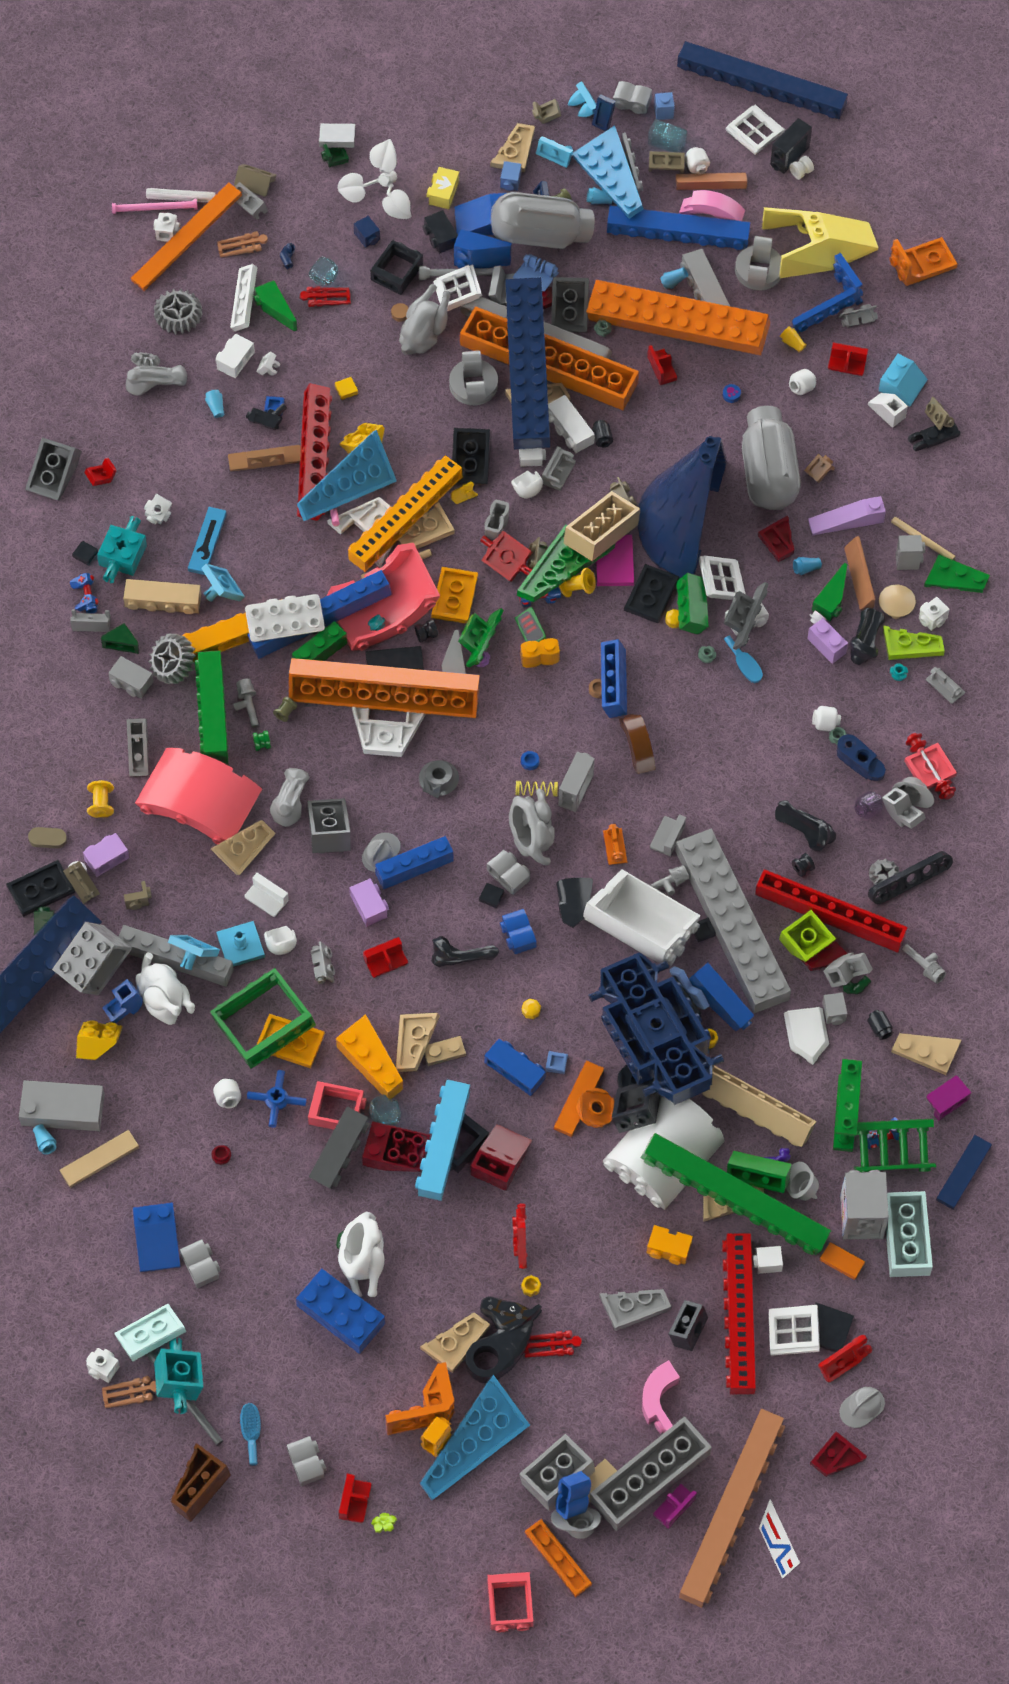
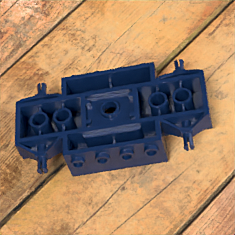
M639 952L602 968L600 987L598 991L588 994L591 1002L604 998L611 1003L603 1007L601 1020L637 1084L640 1085L654 1078L653 1085L642 1089L644 1096L647 1097L658 1092L676 1105L710 1090L712 1085V1068L724 1062V1058L721 1054L714 1058L706 1056L709 1054L711 1035L708 1029H704L701 1025L702 1020L699 1014L694 1013L689 997L686 998L684 996L681 983L676 982L673 976L657 983V974L669 969L667 961L656 965ZM656 1021L659 1022L661 1026L659 1028H653L651 1026V1023Z

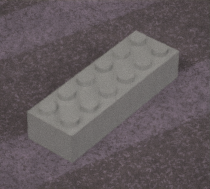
M683 1417L590 1493V1502L614 1530L618 1531L711 1454L712 1447L687 1418Z

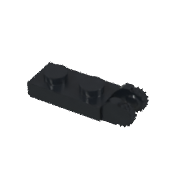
M955 422L952 427L943 426L941 430L934 425L909 435L908 441L911 443L922 439V441L913 445V449L916 452L957 438L961 432Z

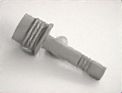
M242 679L236 684L238 698L244 700L234 703V708L237 711L247 707L252 728L259 727L252 701L256 691L251 683V679Z
M684 865L669 869V876L654 882L650 886L656 890L664 887L668 895H673L675 890L671 883L674 882L677 887L690 878Z
M908 944L903 947L902 950L925 969L923 972L925 977L936 984L945 978L946 972L936 961L938 959L936 953H932L924 959Z

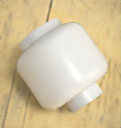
M694 147L687 151L684 161L689 171L693 174L705 173L710 165V160L704 149Z
M802 369L790 377L789 387L797 395H804L812 391L816 386V377L808 369Z
M819 706L817 710H814L812 724L815 725L817 730L831 732L836 726L840 725L841 715H838L836 708Z
M222 1079L214 1086L213 1093L219 1106L230 1109L235 1107L241 1100V1092L236 1081Z

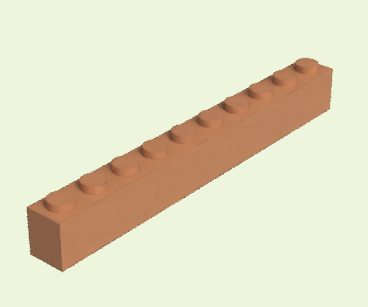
M764 1409L760 1410L679 1595L680 1599L701 1608L704 1603H709L713 1594L710 1591L712 1584L717 1585L721 1573L718 1572L721 1565L725 1566L729 1554L726 1552L729 1546L733 1548L737 1536L734 1534L737 1528H742L745 1517H743L745 1509L749 1511L754 1499L751 1498L753 1491L757 1492L762 1481L759 1480L761 1473L765 1474L768 1469L769 1462H767L769 1455L773 1456L778 1445L775 1444L777 1436L781 1438L786 1426L783 1425L784 1418Z

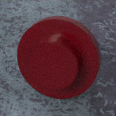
M225 1145L216 1146L211 1153L212 1160L219 1165L228 1163L231 1159V1150Z

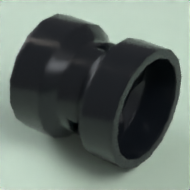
M433 619L426 621L425 624L419 623L414 625L415 633L420 643L426 641L427 638L438 637L437 627Z

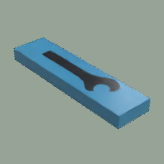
M208 507L188 566L189 572L205 575L201 568L211 562L227 515L226 510Z

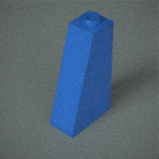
M706 963L689 978L693 987L702 990L709 1007L735 1031L740 1028L745 1030L752 1023L750 1019L754 1014L709 963Z

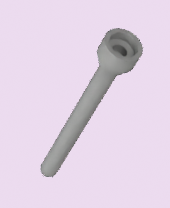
M419 266V280H426L432 276H443L458 269L426 268V266ZM475 268L476 276L493 275L494 268Z

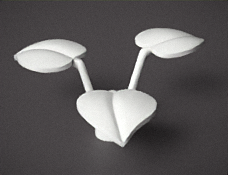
M388 139L374 146L370 151L372 165L380 168V172H383L379 178L363 184V178L360 174L349 173L339 181L338 191L350 202H359L365 197L364 187L379 182L382 186L388 187V197L382 201L385 212L395 218L408 219L412 217L409 197L402 190L396 189L391 192V189L394 187L393 183L397 180V174L393 171L397 164V157L391 139Z

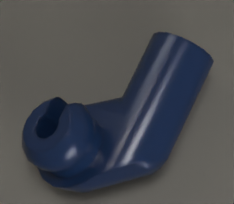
M293 243L285 245L280 252V258L286 269L293 267L291 257L296 248Z

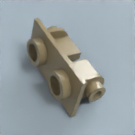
M932 396L926 406L925 413L939 430L943 426L952 427L954 425L953 417L949 416L942 404Z
M617 477L619 482L612 483L610 491L637 506L635 498L629 494L631 489L626 481L623 482Z
M540 537L531 543L528 548L533 553L529 558L527 567L532 570L548 549L546 542H540Z
M80 861L63 871L83 904L100 894Z

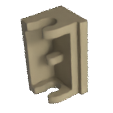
M650 151L649 172H652V169L680 170V173H684L685 153Z

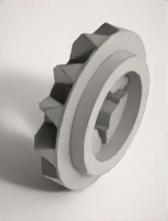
M139 352L131 356V361L137 366H158L160 364L158 356Z
M886 858L884 860H877L870 867L869 877L876 885L887 879V876L880 874L882 869L889 871V878L899 873V866L897 867L894 861H888Z

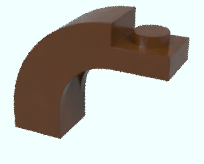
M629 714L624 718H620V726L628 739L633 767L637 774L656 770L649 734L642 716Z

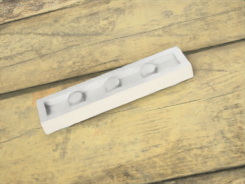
M254 264L239 268L230 327L233 331L249 327L257 267Z

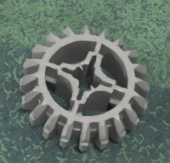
M173 288L172 293L166 291V296L161 295L160 299L156 300L154 317L157 324L161 325L162 330L167 329L168 333L173 330L175 335L177 331L183 334L184 330L190 332L191 327L196 328V323H200L202 305L194 293L190 294L188 290L183 292L181 288L176 292Z
M176 633L161 636L160 640L155 641L156 646L152 647L153 653L149 654L152 657L148 661L152 664L150 670L153 671V675L159 681L166 684H178V682L184 681V677H189V671H193L191 666L195 664L193 658L196 657L193 653L195 648L191 646L192 642L187 640L185 636H180Z

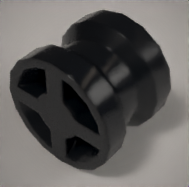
M807 853L802 854L799 859L792 860V866L800 877L804 876L807 871L815 869V864Z

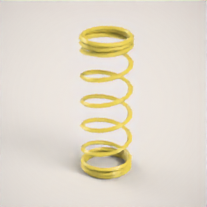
M516 781V796H517V795L519 796V793H520V785H521L522 795H523V796L525 795L527 783H528V787H529L530 796H532V795H533V790H534L535 783H536V789H538L537 782H536V781L534 782L533 789H532V793H531V791H530V785H529V782L527 781V782H526V785H525L524 794H523V789H522V783H521V781ZM542 782L540 789H542V785H544V791L546 793L545 783ZM550 782L545 796H548L551 784L553 796L557 797L558 782H554V790L553 784Z

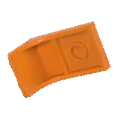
M942 237L906 250L903 249L898 239L893 240L891 257L889 258L890 264L896 268L900 281H903L905 286L957 268L958 264Z

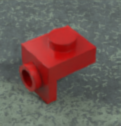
M105 458L102 465L86 468L84 473L91 484L97 486L111 483L117 470L110 459Z

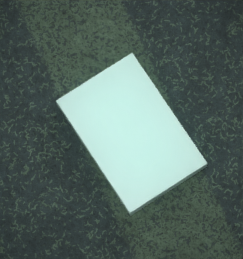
M166 1304L116 1332L115 1336L133 1362L185 1333L186 1330L169 1304Z

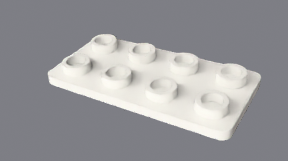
M317 594L301 597L288 596L282 600L269 599L264 603L247 605L245 607L250 640L252 642L320 632L325 628L320 597Z

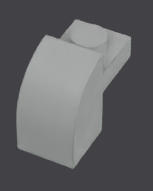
M897 787L882 797L887 812L900 827L906 825L912 829L926 818L924 812L912 806L909 795Z
M852 952L833 961L824 970V973L831 987L848 984L854 976L870 973L873 968L865 953L854 955Z

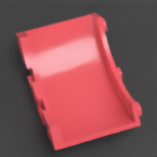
M414 543L397 545L395 550L385 560L386 564L383 567H376L364 575V577H367L382 570L390 584L392 595L337 621L339 626L347 633V642L352 651L366 650L369 646L388 640L397 634L405 633L410 626L420 620L436 605L440 594ZM354 580L331 586L327 596L355 583ZM376 615L384 617L385 626L381 630L371 631L368 625L369 620Z
M166 748L135 804L140 807L144 814L161 815L175 819L181 824H187L210 837L217 845L237 834L261 793L262 788L245 775L241 778L232 772L234 768L214 758L194 751L192 754L184 753V749Z

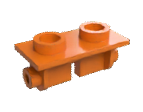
M611 824L608 830H603L608 865L628 863L622 828L617 827L616 824Z

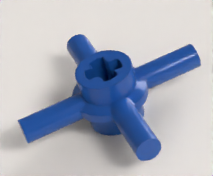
M283 1070L277 1071L275 1087L268 1090L267 1093L247 1092V1099L265 1101L266 1105L271 1109L268 1126L275 1128L277 1125L279 1110L285 1108L287 1104L306 1106L307 1098L288 1096V1093L283 1089L285 1071Z

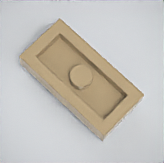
M461 1036L428 1044L424 1055L428 1066L464 1057L466 1052Z

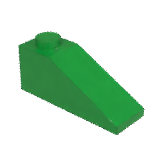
M273 280L256 287L255 296H253L255 304L257 306L260 305L263 312L292 331H297V320L275 281Z
M846 563L840 567L813 601L812 611H817L828 621H831L834 617L837 618L842 611L841 603L848 565Z

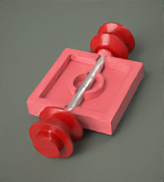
M921 733L909 735L905 744L912 746L910 752L917 753L906 757L904 762L912 775L920 779L927 786V789L936 786L935 792H941L939 795L940 799L948 800L952 798L956 788L950 787L952 781L949 779L955 777L957 772L940 745L936 743L924 749L927 742L926 740L921 741Z

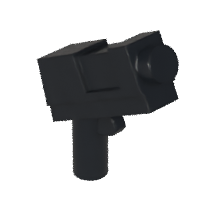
M282 403L275 411L268 409V412L252 408L251 412H247L246 418L251 423H257L266 428L278 430L279 424L283 419L280 415L287 407Z

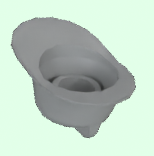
M907 777L902 782L894 784L892 788L893 790L897 787L909 795L912 806L929 808L934 804L933 794L916 777Z
M391 833L377 834L372 838L362 854L364 866L368 870L375 872V864L397 856L400 851L399 839Z
M804 1162L792 1164L790 1181L786 1190L794 1199L804 1201L811 1198L817 1199L816 1192L819 1188V1182L811 1169Z
M872 1387L858 1389L841 1404L839 1410L840 1418L849 1427H863L883 1411L885 1406L883 1395Z
M588 1507L585 1513L565 1520L554 1510L551 1514V1521L557 1528L568 1532L572 1537L584 1539L594 1533V1529L601 1522V1516L595 1509Z

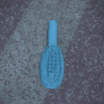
M730 635L726 636L724 641L735 654L737 665L742 674L751 683L761 681L763 673L755 659L748 653L742 652L740 648L734 650L735 641Z
M247 1403L241 1409L240 1426L244 1439L248 1441L249 1465L254 1466L258 1464L256 1440L260 1436L261 1421L257 1407L252 1403Z

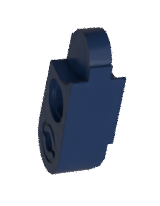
M847 734L840 737L836 751L841 761L866 780L880 781L884 778L885 765L877 759V755L854 735Z

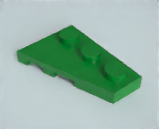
M938 555L924 587L936 586L941 587V589L955 588L960 591L983 593L990 575Z

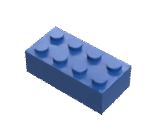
M321 1269L296 1298L298 1308L359 1354L385 1325V1316L324 1269Z

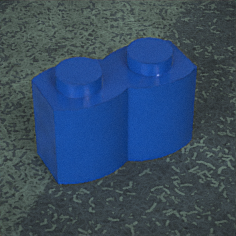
M524 909L502 915V922L499 924L502 933H506L508 936L506 943L509 950L513 949L514 954H518L537 947L535 935Z
M582 1471L563 1477L559 1481L556 1511L565 1520L585 1513L588 1509V1495L592 1484L590 1478Z

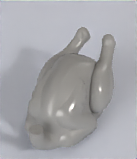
M431 284L426 292L410 305L406 313L407 320L402 324L399 342L402 345L401 351L404 355L425 353L437 343V337L444 331L447 325V307L451 295L449 291H443L442 301L439 305L429 301L431 295L437 290V286Z
M539 788L536 790L538 798L536 802L530 796L525 798L516 796L513 798L509 812V825L514 836V844L524 857H532L542 865H549L551 862L550 858L544 857L542 852L547 851L554 843L555 831L551 825L552 812L545 800L546 793Z

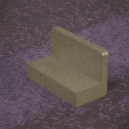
M242 164L238 166L234 186L240 182L251 192L267 196L270 183L275 181L276 174Z

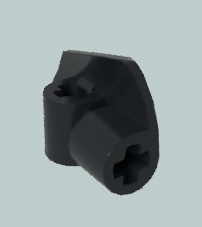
M565 878L557 881L559 913L564 924L574 928L585 918L583 915L586 904L591 897L592 878Z

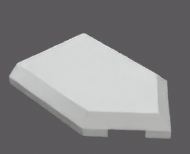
M815 1007L785 1012L784 1018L790 1050L796 1054L798 1053L813 1065L829 1045L823 1008Z

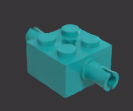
M131 516L125 529L110 525L97 554L99 566L107 568L103 576L104 581L108 582L110 579L109 583H114L118 572L134 576L147 547L146 536L136 532L141 523L138 517Z
M176 1338L169 1341L170 1349H161L154 1361L157 1397L174 1398V1412L178 1414L180 1409V1414H185L188 1411L186 1400H197L203 1389L201 1352L182 1351V1339L178 1338L177 1343Z

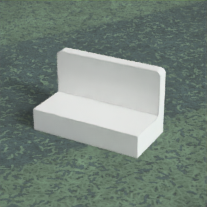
M256 873L252 878V887L244 896L271 916L276 917L289 901L288 893L259 873Z

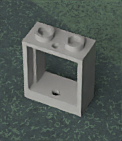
M580 752L576 753L559 788L558 806L573 812L577 811L594 776L595 758L591 755Z

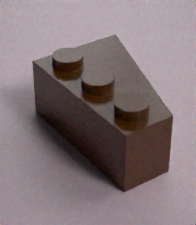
M197 1443L194 1446L191 1459L186 1464L187 1468L184 1475L180 1478L171 1499L175 1511L190 1522L231 1476L226 1464Z

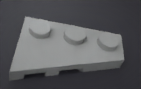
M663 1289L645 1290L638 1293L618 1292V1294L607 1295V1293L599 1294L615 1331L671 1310L670 1302Z

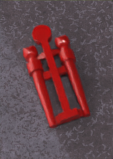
M307 287V292L302 291L299 296L302 301L308 300L309 307H314L315 305L322 307V305L351 304L349 288ZM338 297H346V298H347V301H345V300H327V298H338Z
M571 1330L533 1335L530 1337V1340L550 1339V1341L528 1343L525 1357L573 1355V1348H567V1345L579 1347L582 1344V1340L579 1336L572 1337ZM562 1345H563V1347H564V1349H563V1348H557V1350H555V1346H562ZM551 1347L549 1351L529 1353L530 1348Z

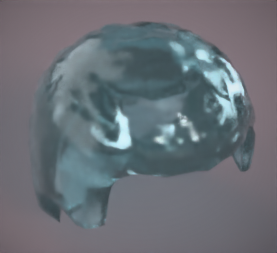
M320 257L309 271V277L316 284L324 287L332 284L338 276L337 264L326 257Z
M379 1095L371 1100L369 1112L372 1121L391 1126L399 1123L402 1112L397 1100L391 1101L386 1095Z

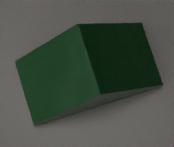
M125 623L101 637L102 648L139 654L138 641Z

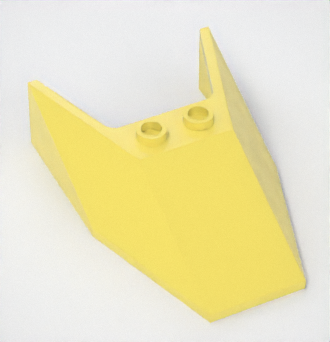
M764 208L763 230L797 225L799 231L809 234L811 243L781 256L780 278L834 270L833 264L835 263L834 256L839 253L843 255L847 263H850L878 250V245L869 222L820 212Z

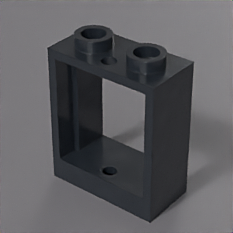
M798 118L772 144L770 165L774 170L784 174L790 168V164L796 162L810 148L812 126Z
M392 240L371 268V281L402 295L418 273L419 266H423V255L417 250L406 247L401 242ZM394 255L413 264L403 279L384 270Z
M654 1079L640 1085L636 1083L617 1089L612 1120L619 1133L656 1123L661 1095L655 1092L645 1097L642 1089L653 1085ZM644 1103L643 1107L626 1111L628 1107Z
M464 1114L461 1127L476 1140L458 1160L453 1157L450 1171L454 1170L457 1173L475 1156L489 1136L487 1130L466 1114Z

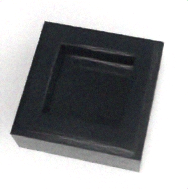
M82 540L72 553V557L89 565L98 553V549Z
M486 883L479 897V902L497 908L504 894V889Z
M709 917L697 922L700 925L694 935L698 942L716 936Z

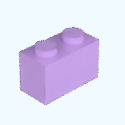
M824 618L809 628L807 639L832 664L846 654L848 643Z
M116 833L104 837L96 845H90L83 852L85 862L96 877L129 858L128 849Z
M371 878L349 887L350 896L366 927L387 918L388 904L385 899L382 900L379 896L381 894L377 884H373Z

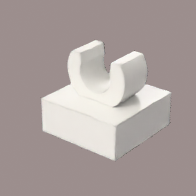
M270 351L262 357L256 372L264 375L266 372L271 376L275 375L277 371L272 366L275 368L280 366V363L275 360L276 355Z

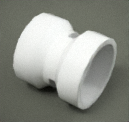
M803 156L798 162L790 164V171L796 179H801L805 173L809 174L814 170V165L808 156Z

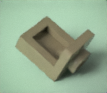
M556 99L543 105H539L536 101L533 102L534 109L532 113L535 119H539L542 124L561 116L559 103Z
M141 881L143 891L124 894L126 909L138 910L142 906L149 905L148 899L152 898L150 887H146L145 881Z

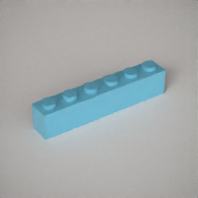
M447 1080L446 1085L441 1086L439 1097L442 1100L440 1104L436 1105L435 1109L437 1119L436 1122L431 1124L430 1133L432 1137L431 1140H427L425 1146L427 1156L426 1159L422 1158L420 1170H423L422 1175L417 1177L415 1188L418 1189V1196L442 1201L470 1095L469 1084Z

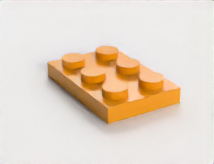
M442 567L437 586L440 597L432 609L431 618L467 624L478 580V572Z
M269 1013L257 1044L289 1024L291 1020ZM311 1028L271 1056L311 1069L325 1031Z

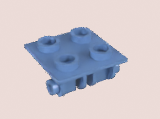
M525 254L524 263L514 274L513 278L541 277L542 291L545 292L553 282V277L559 274L557 272L558 268L555 264L546 263V260L541 264V258L537 261L538 257L532 254Z

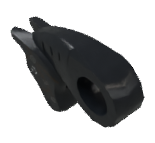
M487 1296L482 1299L480 1312L493 1321L497 1332L472 1343L466 1352V1369L471 1378L480 1383H488L493 1375L498 1380L513 1369L527 1348L532 1333L533 1321L542 1312L540 1304L529 1309L517 1302L493 1296ZM482 1352H490L497 1357L498 1363L490 1370H482L475 1365V1357Z

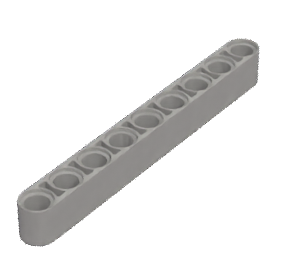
M481 296L479 299L460 307V312L468 317L476 306L507 318L506 306ZM544 322V334L607 359L610 358L612 352L608 347Z

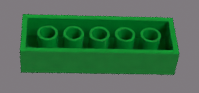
M221 651L198 652V660H195L200 753L229 766Z

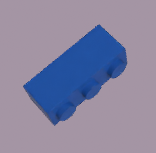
M498 1039L484 1055L485 1064L529 1096L533 1095L546 1078L545 1069L540 1064H534L526 1054L517 1052L508 1041Z

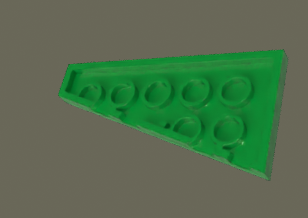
M565 524L519 587L517 596L535 602L581 572L584 568L610 553L615 548V544L591 561L564 544L565 528L568 526Z

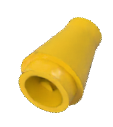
M789 326L781 333L782 342L799 353L806 347V344L795 328L792 329Z

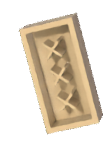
M611 491L566 526L564 544L593 561L638 525L640 508Z

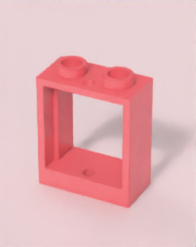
M317 1081L308 1115L309 1125L334 1130L339 1120L319 1117L324 1095L357 1101L355 1111L360 1113L361 1109L365 1110L367 1098H364V1091Z
M530 1572L488 1575L491 1630L502 1633L507 1632L508 1629L517 1628L518 1631L529 1630V1627H533ZM525 1586L527 1619L496 1621L494 1588Z

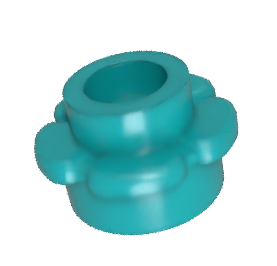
M380 615L371 618L368 622L370 630H381L385 626V618Z
M897 663L890 668V674L894 680L902 681L907 677L908 668Z

